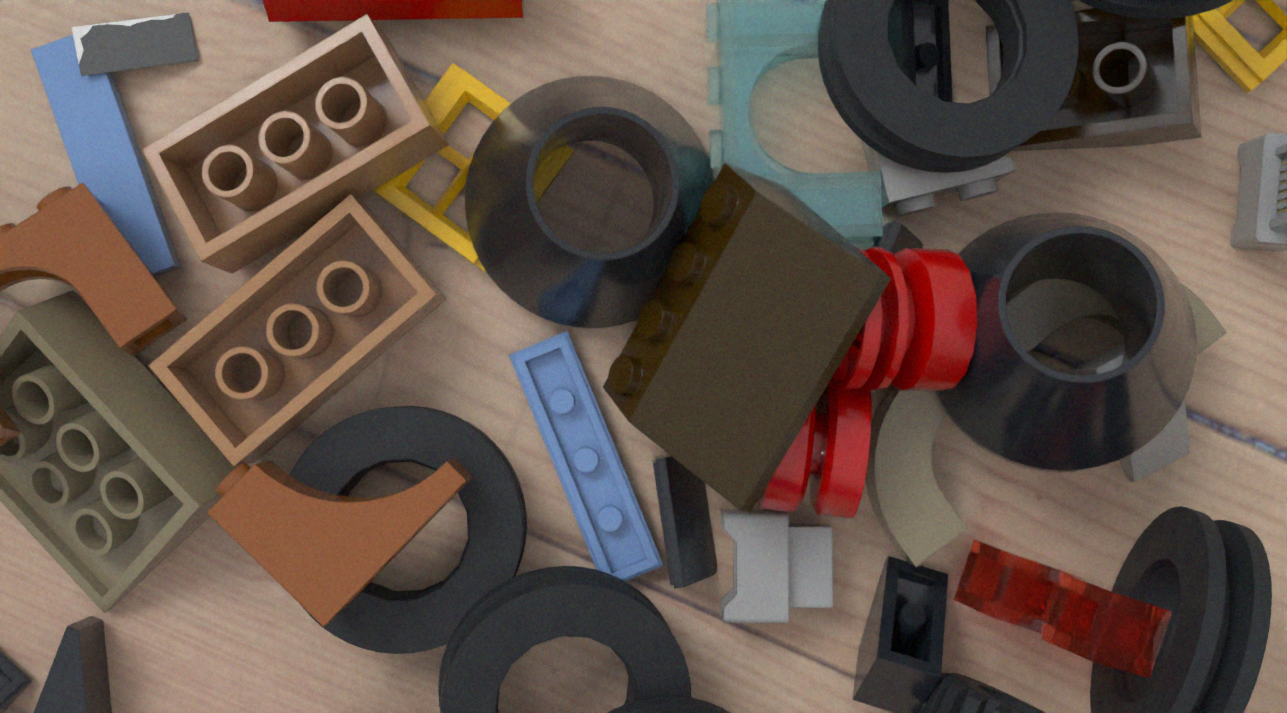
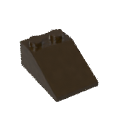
M1096 8L1074 11L1078 30V59L1073 83L1068 95L1050 122L1037 134L1012 151L1127 147L1202 138L1193 15L1171 19H1140L1120 16ZM995 25L986 26L990 95L995 91L1003 72V45Z

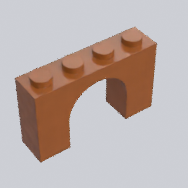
M83 182L73 189L70 186H65L49 193L38 203L37 209L39 211L19 224L8 223L0 226V292L14 284L36 279L54 280L68 284L80 293L119 348L132 357L187 320L98 198ZM0 405L1 447L21 432Z

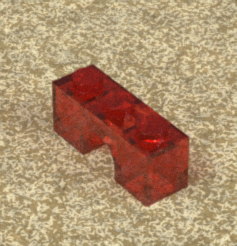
M975 539L953 599L995 619L1043 634L1042 640L1089 661L1147 678L1151 676L1172 613L1170 610L1043 562Z

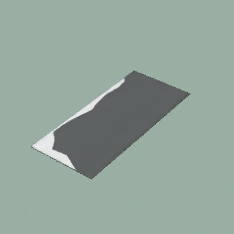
M189 13L71 27L81 76L199 61Z

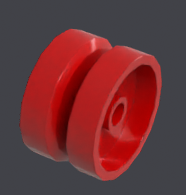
M827 385L818 400L817 409L815 405L758 500L759 509L795 512L803 501L809 478L810 499L817 515L849 519L855 517L865 485L869 458L872 410L871 391H867L863 387L854 390H834Z

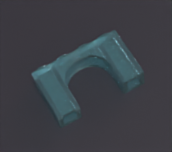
M716 0V3H706V42H717L718 66H707L708 105H719L720 129L709 130L710 168H722L724 163H728L784 185L850 243H873L883 236L881 171L805 173L790 169L768 155L758 142L751 126L749 101L751 92L758 81L767 72L785 62L797 59L818 58V31L826 0Z

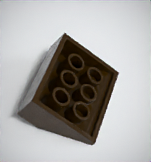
M724 163L713 185L705 192L700 209L682 242L674 249L670 257L669 266L650 301L643 306L638 323L620 356L612 363L603 388L629 423L737 509L751 513L890 282L891 277L787 187Z

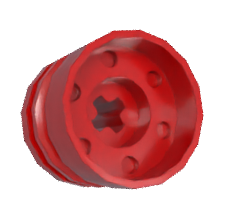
M856 247L890 276L891 280L828 383V386L834 390H854L863 387L867 391L888 388L890 384H893L901 391H942L954 388L966 374L974 352L977 332L976 292L970 270L960 255L948 249L905 248L893 255L892 252L882 247H871L865 251Z

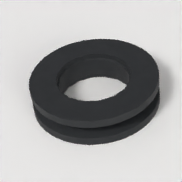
M826 0L818 31V58L823 82L835 109L847 126L864 143L884 157L904 166L927 172L950 173L976 169L1002 158L1037 134L1050 122L1066 99L1073 83L1078 59V30L1071 1L975 0L993 20L1003 45V72L995 91L990 96L968 104L944 102L918 89L898 67L888 41V16L895 0Z
M419 406L385 407L362 412L337 423L314 440L303 452L289 475L315 489L347 497L350 491L369 471L387 463L413 462L437 471L447 461L456 458L474 476L458 492L467 512L468 540L458 566L445 580L423 590L395 591L370 582L336 618L324 627L308 613L321 627L337 638L366 650L391 654L428 651L448 644L455 628L471 607L489 591L515 577L526 544L527 512L524 495L510 462L499 447L484 432L464 419L442 410Z
M1182 506L1164 511L1147 526L1135 542L1120 569L1102 617L1092 664L1090 686L1091 713H1244L1261 669L1268 639L1272 606L1270 565L1263 543L1253 530L1226 520L1213 521L1205 513Z
M557 566L532 570L501 583L485 594L464 615L449 639L442 658L438 683L440 713H500L498 709L500 685L509 668L516 660L533 646L558 637H585L610 647L624 662L628 674L626 701L623 705L646 698L661 696L691 698V682L685 657L659 610L644 594L626 581L606 572L578 566Z

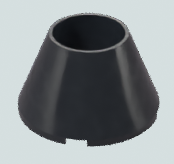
M576 76L559 79L543 84L517 98L496 117L482 136L471 160L466 180L465 213L468 231L474 250L489 277L503 293L526 310L545 320L570 327L592 329L619 326L638 320L643 306L650 301L669 266L670 257L674 249L682 242L700 209L705 192L713 185L715 181L709 157L693 128L678 111L656 94L638 85L611 77ZM581 141L608 143L631 155L646 173L653 194L652 220L642 241L622 251L595 253L576 248L559 238L542 218L534 197L533 178L544 160L557 149Z
M1052 212L1023 216L1004 222L975 238L958 253L970 270L976 292L977 332L975 347L966 374L958 384L951 389L935 391V394L950 419L974 443L992 455L1024 468L1045 472H1076L1077 470L1117 462L1131 455L1150 442L1172 420L1189 390L1194 374L1197 355L1195 321L1186 293L1176 275L1167 263L1144 241L1127 230L1098 218L1074 213ZM1044 279L1072 280L1092 288L1110 303L1121 322L1125 339V351L1121 366L1100 374L1072 375L1043 365L1029 355L1014 336L1006 313V299L1021 287Z

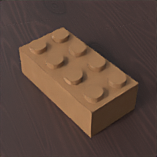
M366 14L146 146L142 151L200 261L233 274L314 226L350 194L358 199L447 147L449 143L390 39Z
M350 194L148 366L234 467L244 462L246 464L255 463L447 299L364 202Z

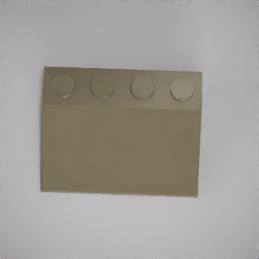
M74 290L17 311L0 335V405L21 432L0 447V501L92 601L106 613L116 606L210 517L207 512L222 498L215 491L217 486L238 466L234 467L196 421L135 356L132 357L119 348L91 308Z

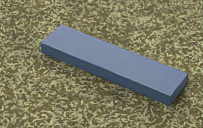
M73 35L31 49L78 185L83 182L98 198L155 277L181 268L113 73L81 76Z
M566 331L510 354V360L596 569L627 581L664 566L569 332Z

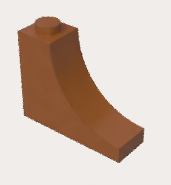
M455 458L447 461L435 473L419 484L401 492L376 497H347L324 492L302 483L283 471L273 461L257 463L252 467L244 462L229 473L217 486L215 491L222 498L207 513L324 627L336 618L474 476Z

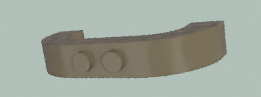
M1044 279L1032 282L1021 287L1006 299V313L1011 330L1027 353L1059 328L1077 318H1091L1105 322L1124 335L1119 317L1110 303L1092 288L1072 280ZM1180 283L1192 309L1196 328L1198 355L1227 332L1203 301L1188 287ZM892 385L882 399L871 423L869 458L865 481L872 509L881 528L904 560L917 567L968 529V527L939 489L932 468L933 441L940 424L948 414L941 406L935 391H901Z

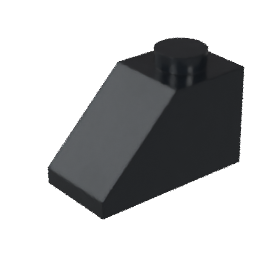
M891 556L887 557L858 649L852 700L893 713H918L941 678L948 587L947 573L920 565L915 567L907 561Z

